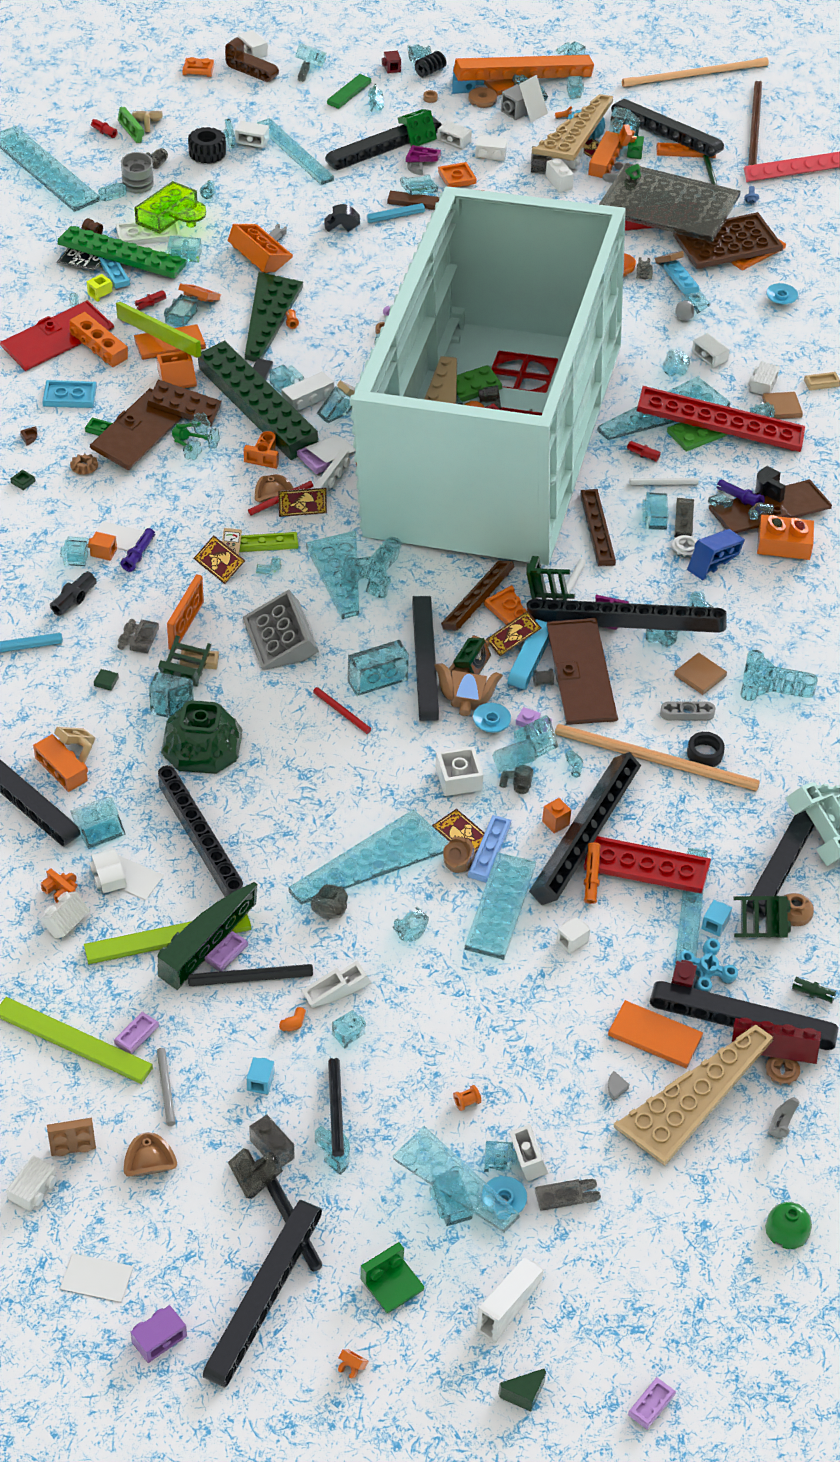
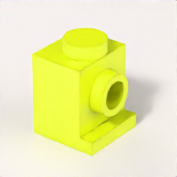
M103 274L86 281L88 295L97 302L100 301L101 297L112 292V281Z

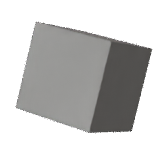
M518 84L503 91L501 98V111L515 120L528 114Z

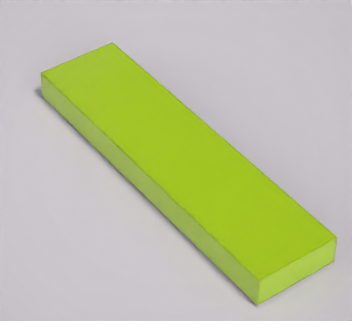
M297 532L241 535L239 552L298 549Z

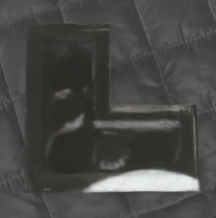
M243 1148L228 1162L244 1195L249 1199L254 1198L283 1171L274 1153L267 1152L255 1163L249 1150Z

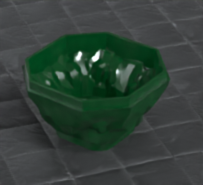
M187 701L183 707L166 721L161 754L178 771L216 774L237 761L243 730L237 720L221 704L207 701Z

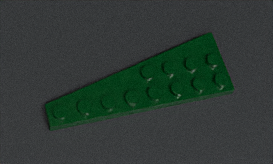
M262 272L258 273L245 360L256 362L257 358L263 359L286 318V312L292 308L301 292L303 281Z

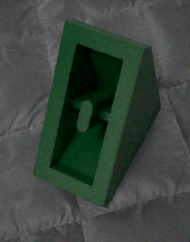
M545 1369L501 1382L498 1391L499 1397L531 1412L545 1382Z

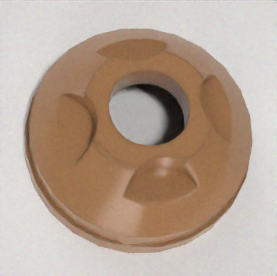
M789 893L784 895L787 896V900H790L791 904L790 913H788V921H790L791 926L808 924L814 913L812 902L802 894ZM799 900L803 905L794 906L791 901Z

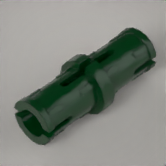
M796 976L794 981L802 986L793 983V990L809 994L811 998L817 997L831 1004L833 1003L834 998L826 994L835 997L837 991L820 986L818 982L812 983Z

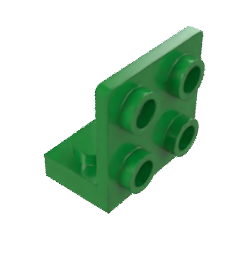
M420 109L398 117V123L407 126L411 147L412 145L420 146L437 139L431 110Z
M400 1242L361 1265V1281L386 1313H390L424 1291V1285L404 1261V1247Z

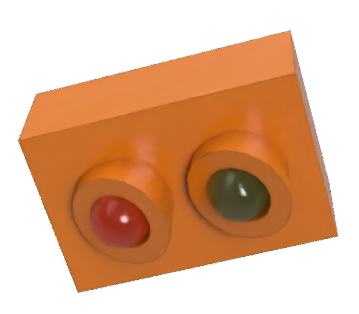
M761 515L758 528L757 554L810 560L814 543L813 520Z

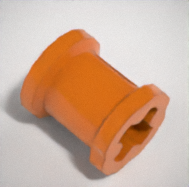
M475 1085L470 1086V1089L463 1092L453 1093L455 1104L461 1111L465 1110L466 1106L474 1103L480 1104L482 1101L479 1090Z

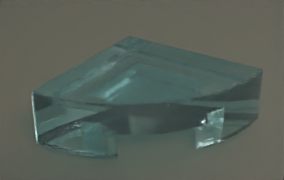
M722 493L708 498V503L713 506L719 504L724 505V507H731L733 501Z

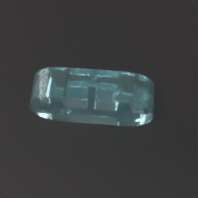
M123 183L112 184L98 190V196L101 201H110L126 195V185Z

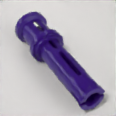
M723 479L717 483L719 485L716 486L718 490L740 499L743 504H749L755 510H759L764 504V496L761 494L756 495L750 489L743 490Z
M146 528L135 546L127 551V556L120 562L124 570L128 572L135 570L137 562H140L143 558L142 553L156 535L153 529Z

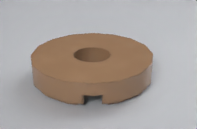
M478 87L469 92L468 99L472 105L476 104L477 107L487 108L497 102V93L490 88Z

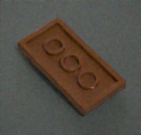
M158 379L147 405L212 427L222 401Z

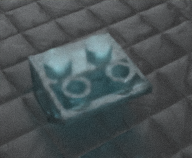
M614 107L611 114L609 131L620 133L625 124L635 131L634 136H638L640 119L629 109Z
M156 672L149 687L151 714L169 718L183 707L184 703L194 700L193 680Z
M104 797L70 810L73 821L78 826L81 832L80 836L88 849L126 835L113 797Z

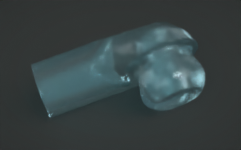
M757 503L749 510V517L752 520H756L762 512L773 513L774 505Z
M272 558V564L269 565L257 564L256 573L273 574L281 568V559Z
M567 751L565 757L567 762L573 767L571 775L578 778L581 775L583 759L574 751Z

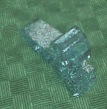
M389 537L370 557L346 558L343 563L341 577L353 585H356L360 579L367 578L369 580L366 592L377 598H385L391 583V579L387 576L386 571L397 560L402 545L401 541L396 537Z
M751 650L747 655L740 694L747 701H753L757 696L771 691L810 698L815 694L818 678L812 673L776 667L764 658V654L761 651Z

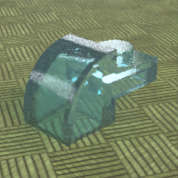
M320 1126L315 1130V1143L324 1150V1162L341 1175L347 1169L350 1161L349 1140L343 1134L344 1155L335 1158L332 1155L331 1131Z

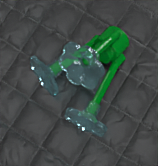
M196 413L191 423L176 424L172 430L174 442L184 446V457L187 460H195L202 452L201 443L198 440H190L187 444L183 442L189 436L203 438L208 441V447L211 449L217 448L220 441L219 429L212 428L209 434H205L210 426V422L204 413ZM187 427H194L195 433L189 432Z

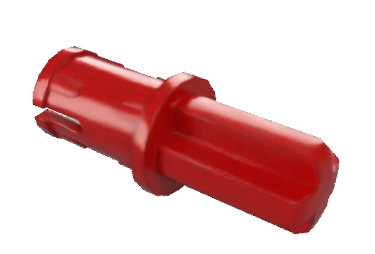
M93 119L91 122V126L102 134H107L112 138H115L118 134L117 129L109 126L106 122L103 123L97 119Z
M161 290L151 295L147 294L146 297L136 300L135 306H138L137 310L150 305L154 306L155 303L167 298L166 293Z
M629 441L627 445V450L640 454L642 458L646 457L655 462L660 458L661 452L649 448L646 444L643 446Z

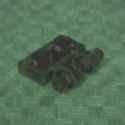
M130 619L123 628L124 632L118 639L117 647L123 650L125 646L130 644L131 651L148 654L159 630V623L141 619L140 623L136 624L134 619Z

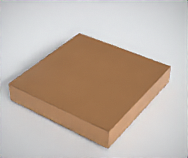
M795 392L763 393L762 399L769 417L775 419L802 418L803 412Z
M698 652L675 670L674 676L703 695L727 676V671Z

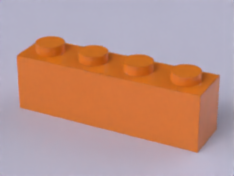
M605 132L589 162L588 175L603 178L604 174L611 173L612 165L614 166L616 157H619L620 149L622 150L624 147L621 146L618 137L619 133Z

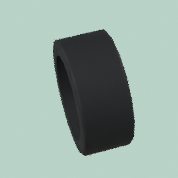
M698 732L688 742L687 756L690 761L714 767L721 763L725 745L721 737L714 733ZM708 745L717 752L711 755L702 754L695 747Z

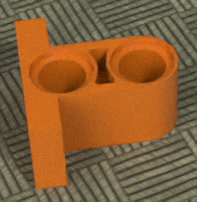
M265 431L260 435L255 446L245 445L244 462L277 469L279 453L276 451V435L271 431Z

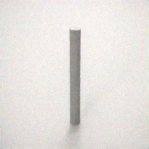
M165 1048L157 1049L166 1122L168 1126H173L176 1122Z

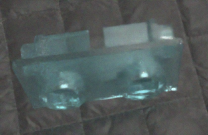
M374 84L373 88H370L368 92L371 112L373 108L377 110L384 108L383 91L377 89L376 84Z

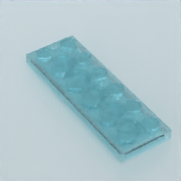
M497 852L464 950L502 960L505 959L536 868L535 861Z

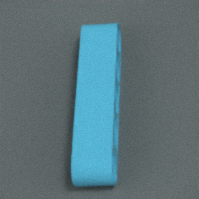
M536 619V622L542 629L525 640L509 673L508 685L526 690L549 643L547 622Z

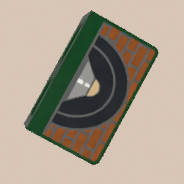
M468 638L453 661L455 667L469 668L470 673L479 675L491 656L485 639Z

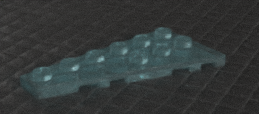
M356 531L306 542V549L341 618L345 619L359 615Z

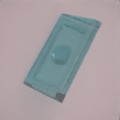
M700 289L698 293L683 294L688 301L693 303L697 314L711 305Z

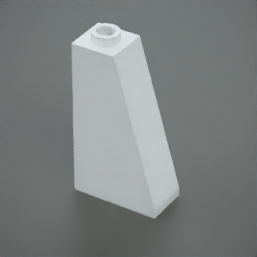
M524 1257L479 1307L476 1331L495 1343L498 1341L542 1281L543 1269L538 1263L529 1261Z

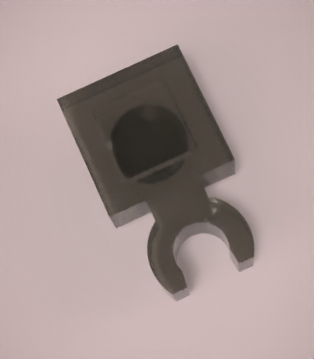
M639 257L636 266V278L652 279L653 268L650 265V258H647V261H642V258Z

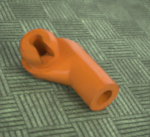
M297 1007L294 1016L280 1021V1029L289 1032L301 1028L306 1010L302 1007Z

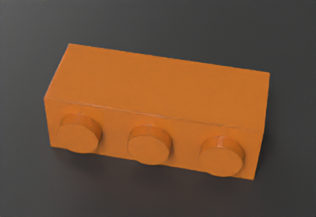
M53 734L33 745L35 758L68 792L88 781V768L85 763L80 762L74 752L69 751L65 744Z

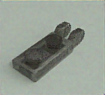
M593 1178L585 1180L576 1179L535 1187L540 1211L582 1204L584 1202L591 1203L601 1198L598 1191L583 1193V1191L597 1187V1182Z

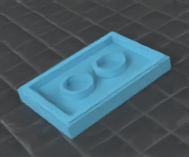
M46 380L42 401L43 407L94 408L97 383L90 381Z

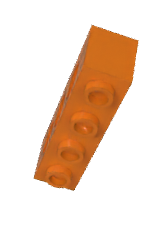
M86 312L70 319V333L78 338L83 345L89 347L94 354L101 357L105 363L115 367L128 359V346Z

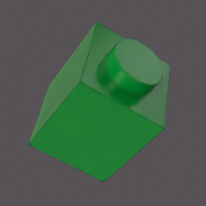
M636 136L637 138L634 143H628L627 158H642L643 136Z

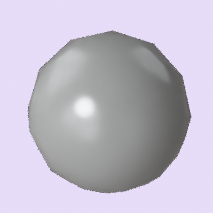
M687 300L679 302L675 310L677 317L684 321L693 318V303Z

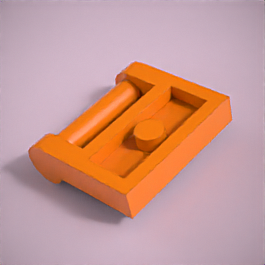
M186 58L182 73L183 75L196 74L212 77L214 60L208 58Z

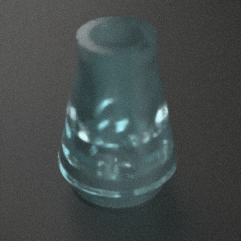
M208 180L200 188V194L204 199H211L215 194V183L212 180Z

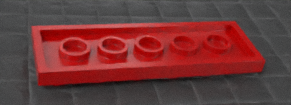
M597 836L594 843L601 845L598 873L700 894L703 893L711 858ZM587 856L584 862V870L587 869Z

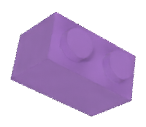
M170 1305L164 1309L157 1310L151 1318L145 1322L138 1323L130 1331L132 1344L147 1363H150L187 1337L186 1324Z

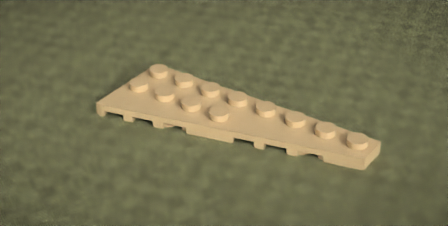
M603 94L596 96L590 101V105L582 108L580 113H575L571 120L567 119L557 127L556 132L547 135L546 140H541L537 147L533 146L532 154L574 161L613 103V96Z
M441 356L425 400L456 404L457 358Z
M754 1025L738 1036L734 1042L725 1048L719 1049L718 1053L711 1058L705 1059L698 1067L692 1071L689 1070L667 1085L656 1096H651L643 1105L631 1110L621 1120H617L614 1123V1128L666 1166L770 1045L773 1037L757 1025Z

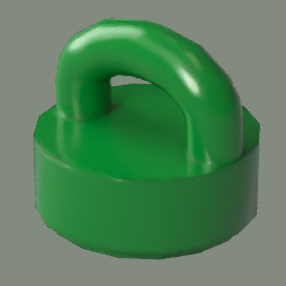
M638 163L625 170L627 176H630L631 179L636 180L641 176V168Z

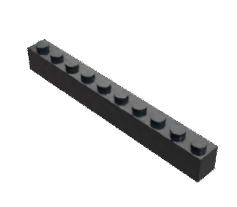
M630 752L613 758L529 890L541 905L558 900L587 854L588 843L595 841L640 769L641 764Z

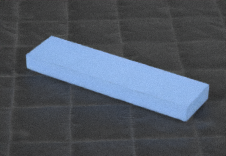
M492 815L468 872V878L488 882L511 826L510 819Z

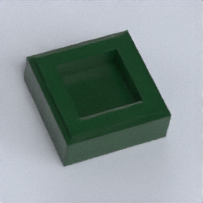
M23 469L10 478L11 483L22 490L36 482L35 477Z
M100 669L94 680V686L112 691L119 678V674Z

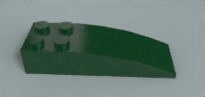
M253 882L234 891L202 912L180 933L177 932L171 939V943L167 947H163L157 955L158 977L178 990L186 982L188 975L193 974L205 961V956L256 905L258 884Z

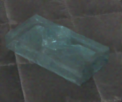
M225 119L223 133L227 138L229 148H235V134L231 119Z

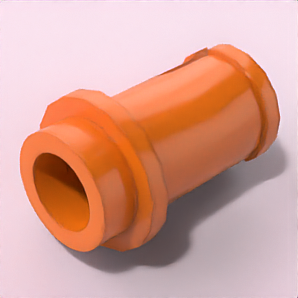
M289 309L286 312V325L291 329H295L299 325V320L296 318V311Z

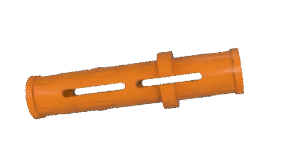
M594 842L588 843L586 878L583 883L585 885L584 902L588 904L597 903V887L600 885L598 872L601 845Z

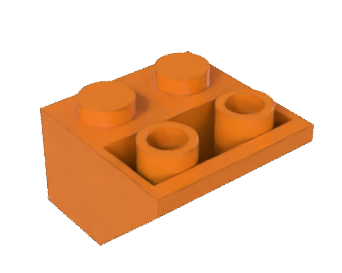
M179 351L157 355V369L160 380L182 388L197 386L193 360L190 354Z

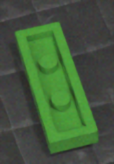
M120 107L118 122L136 143H142L144 129L126 107Z

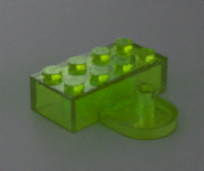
M174 181L134 207L135 224L159 234L178 220L186 222L187 227L193 228L196 226V222L206 217V206L197 201V190Z

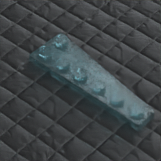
M425 1126L392 1156L397 1163L503 1233L520 1218L519 1213Z

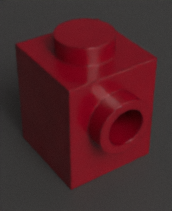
M398 50L384 52V58L381 61L386 72H401V57Z
M688 960L676 961L671 983L692 988L697 965H693Z

